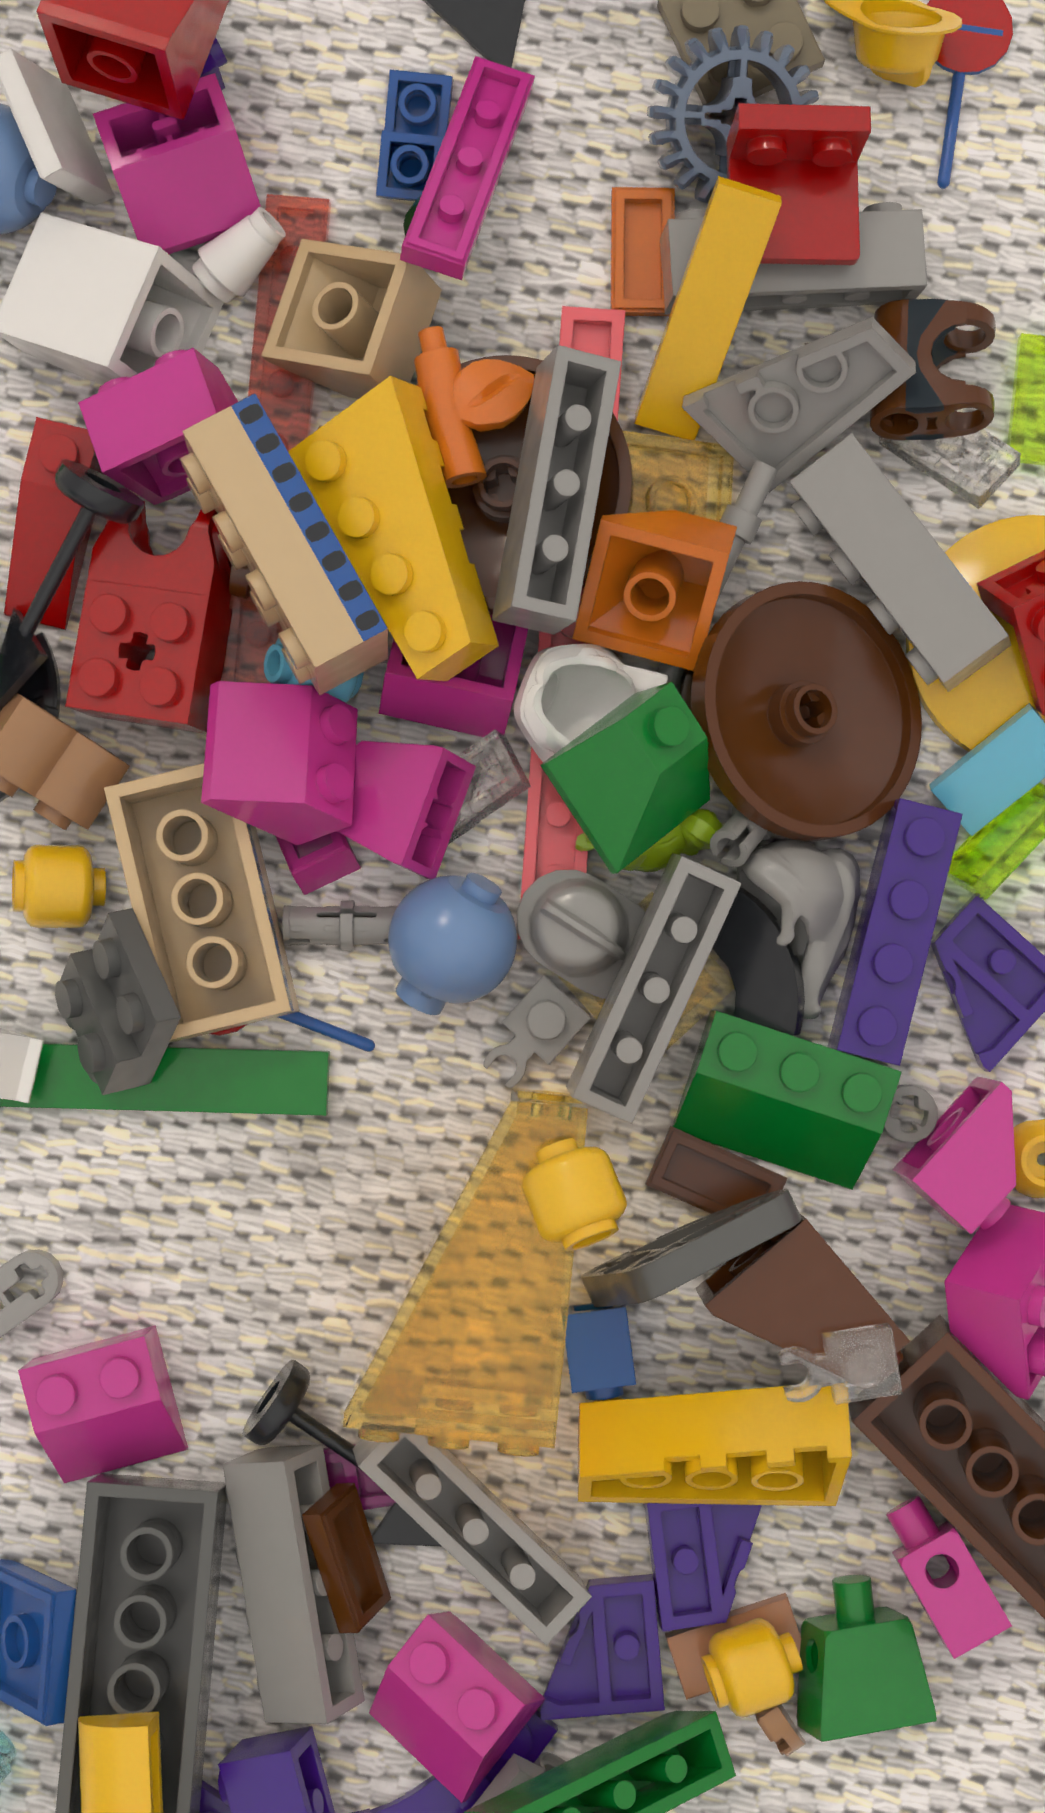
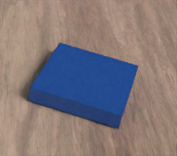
M1 1559L0 1701L45 1726L64 1723L76 1589L17 1561Z

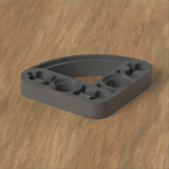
M788 1189L770 1192L683 1225L656 1238L657 1240L634 1251H628L589 1270L580 1278L594 1307L644 1303L680 1287L801 1222L802 1217Z

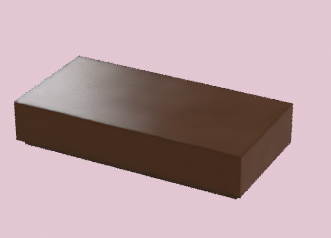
M670 1126L645 1185L712 1214L740 1202L782 1190L788 1178Z
M336 1483L302 1514V1518L339 1633H359L391 1600V1595L355 1483Z

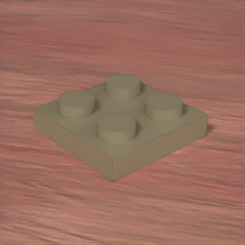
M658 0L657 8L681 59L688 65L692 61L685 49V42L687 40L697 38L703 44L706 51L709 52L708 31L720 27L725 33L728 46L730 47L734 27L739 25L748 26L750 48L761 31L773 33V44L769 56H772L782 45H791L795 52L793 58L785 67L787 72L794 67L807 65L811 73L822 68L825 59L797 0ZM728 61L710 69L694 86L702 104L711 102L718 95L722 77H727ZM748 64L747 77L752 79V94L754 98L773 90L774 87L768 78L757 68ZM707 112L709 119L721 114Z

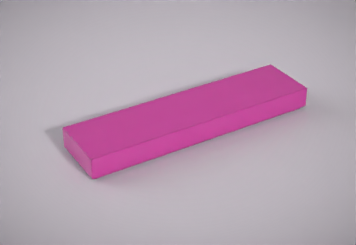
M475 56L403 241L400 255L401 261L462 280L526 109L534 84V75Z

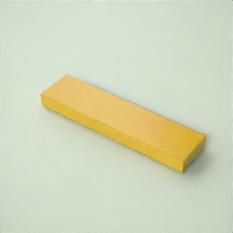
M718 176L637 407L634 424L695 442L700 425L682 408L683 398L685 395L717 382L782 204L780 195Z

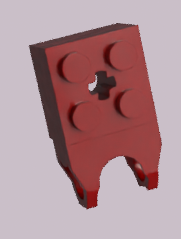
M145 506L136 521L132 523L120 524L108 520L92 548L65 707L92 717L207 734L210 685L222 679L233 610L229 608L231 594H229V581L232 563L217 536L220 533L212 518L217 514L215 509L206 514L200 510L196 520L189 527L182 544L176 550L166 555H154L151 549ZM154 648L155 656L153 660H146L148 653Z

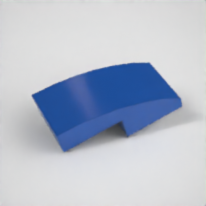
M390 69L385 127L381 134L376 197L416 201L422 195L449 125L453 76Z

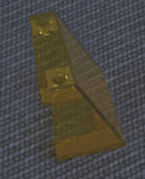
M511 1088L362 1367L344 1412L343 1427L357 1428L359 1438L373 1442H397L400 1440V1433L428 1436L427 1443L429 1445L443 1449L469 1448L470 1440L498 1443L497 1451L523 1457L539 1455V1447L555 1448L574 1250L565 1251L562 1243H552L542 1239L523 1194L522 1182L525 1175L539 1164L535 1154L540 1149L568 1138H575L578 1147H584L588 1115L586 1104H582L581 1101L572 1098L570 1093Z

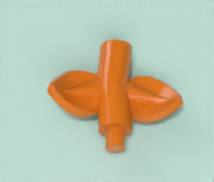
M428 327L418 332L422 353L414 359L418 382L416 386L421 387L428 409L424 413L431 437L438 442L445 467L441 468L447 488L473 485L484 480L487 474L472 429L480 432L501 429L515 421L523 412L532 396L534 374L518 365L499 359L475 361L462 369L459 351L456 348L447 347L443 327Z

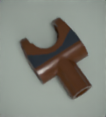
M902 299L881 305L875 311L874 319L915 360L916 373L870 410V427L872 431L885 439L900 441L936 440L965 436L986 428L994 418L995 401L993 394L985 388L976 385H966L964 380L951 379L942 374L938 369L953 359L964 358L967 353L978 352L990 346L994 341L996 331L994 315L987 308L976 303L944 299ZM971 325L976 326L980 329L974 331H965L958 329L956 327ZM964 408L977 409L972 412H957V410Z

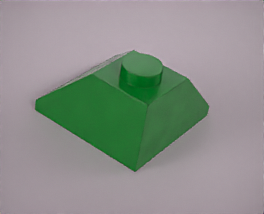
M672 681L633 694L540 765L611 874L619 873L710 800V781L707 769L709 759L708 737Z

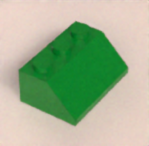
M710 1009L672 1127L706 1142L853 1190L882 1135L902 1072Z

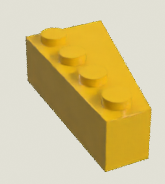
M389 376L288 452L416 678L448 681L497 648L499 644L475 565L469 562L460 532L464 530L457 505L451 503L441 470L445 465L438 442L431 437L424 413L428 409L422 389L396 377Z
M847 1381L634 1399L616 1397L579 1403L578 1502L836 1506L852 1458Z

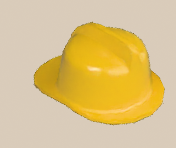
M824 0L828 6L853 20L855 50L858 62L871 69L875 75L884 80L915 88L926 84L932 67L938 59L945 34L955 32L962 27V18L956 14L930 7L918 0Z

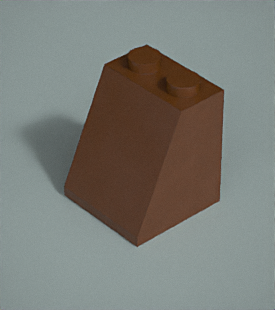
M802 1215L801 1222L727 1261L695 1288L703 1304L713 1316L859 1385L868 1377H871L874 1381L880 1380L895 1369L904 1358L900 1350L910 1342L890 1316Z

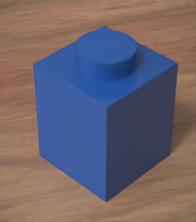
M592 1303L561 1307L572 1393L585 1392L587 1400H606L622 1396L624 1394L623 1386L636 1385L626 1305L594 1307Z

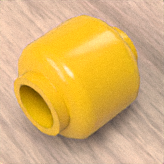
M33 845L27 849L23 860L13 861L12 909L13 912H23L25 921L31 927H84L91 917L92 907L105 905V868H93L92 857L83 846Z
M568 1138L552 1143L536 1152L535 1155L539 1164L525 1175L522 1182V1191L542 1239L552 1243H562L565 1251H573L602 1241L619 1230L616 1220L623 1215L627 1201L606 1151L591 1146L579 1148L575 1138Z
M755 1618L715 1633L709 1641V1654L701 1656L703 1671L717 1707L720 1709L728 1706L736 1716L741 1718L754 1715L789 1701L793 1696L795 1688L793 1674L803 1670L801 1658L791 1634L786 1632L778 1635L775 1628L763 1618Z

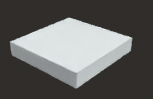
M11 48L1 53L0 86L40 178L94 206L114 198L113 190L67 84L61 83L59 78Z

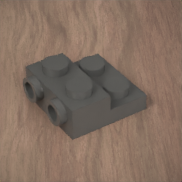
M133 908L108 913L99 938L93 945V949L70 953L61 979L55 986L58 1010L68 1026L75 1030L78 1036V1054L82 1067L88 1073L90 1079L98 1084L102 1095L150 1084L181 1018Z

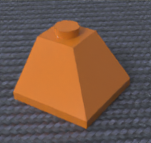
M677 510L602 515L572 639L694 671L698 654L705 638L708 636L737 526Z

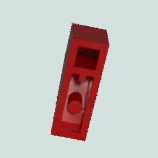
M36 417L20 482L4 609L5 616L11 617L13 608L21 611L25 617L81 508L80 505L66 497L55 484L54 476L61 460L68 459L102 473L87 429ZM93 522L40 624L63 630L67 629Z

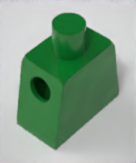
M845 1575L834 1578L832 1585L835 1614L810 1617L805 1619L801 1625L800 1658L803 1670L799 1672L797 1726L819 1741L825 1742L936 1722L935 1706L913 1625L908 1616L889 1607L874 1608L870 1576Z

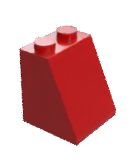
M41 0L36 12L61 83L184 120L229 0Z

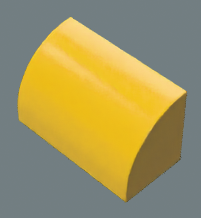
M159 1712L80 1716L78 1718L81 1813H163Z

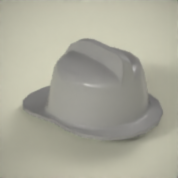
M555 870L539 877L524 892L517 909V932L525 950L541 965L582 991L606 999L644 917L645 911L638 904L594 876L578 870Z

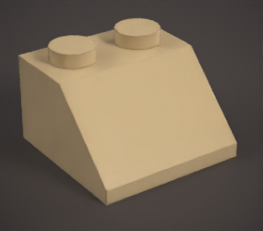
M301 239L261 356L269 363L350 398H361L389 376L411 383L415 371L414 359L421 353L418 332L430 327L442 289L422 267L401 261V253Z

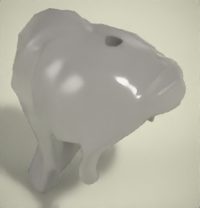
M795 839L777 840L761 848L757 847L752 851L744 865L737 867V881L742 883L740 887L758 898L778 919L776 922L781 926V933L777 937V944L780 946L789 944L793 954L797 955L800 963L805 996L803 1019H815L822 1012L820 1003L823 995L844 958L855 925L858 901L861 895L860 869L854 856L841 848L819 850L806 841Z

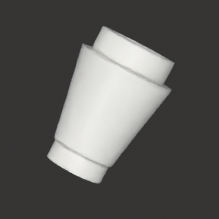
M258 207L251 215L246 216L199 248L200 258L192 265L193 271L205 288L219 300L229 303L236 295L244 297L277 249L278 244L286 237V233L279 222L268 211Z

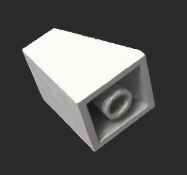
M41 212L26 243L23 255L7 292L0 303V336L26 354L103 385L115 378L137 375L155 366V362L159 357L171 351L195 348L202 354L224 302L210 293L200 280L159 246Z

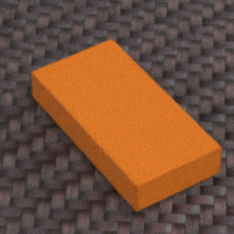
M612 187L610 309L625 310V316L670 315L664 314L665 303L660 238L667 220L675 219V188Z

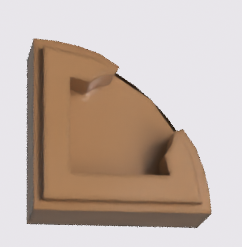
M782 1704L755 1714L758 1724L770 1742L774 1741L781 1755L785 1754L788 1756L806 1744Z

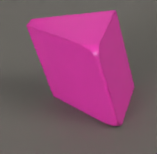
M337 831L298 846L276 836L290 872L304 895L361 869L347 837Z

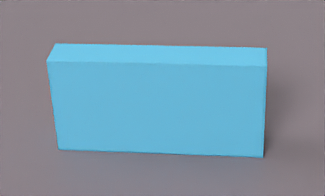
M1030 703L1027 704L929 784L933 794L948 810L963 814L961 825L971 836L1045 778V720Z

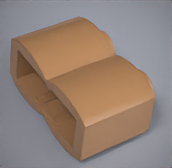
M17 692L0 711V791L13 797L18 788H21L39 799L33 810L53 824L67 830L71 822L74 821L88 830L107 802L104 787L119 784L130 765Z

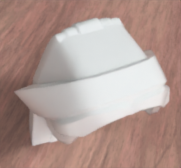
M568 644L546 648L539 651L528 666L515 700L514 717L535 753L542 762H545L633 694L668 683V675L624 665L611 649L594 644Z

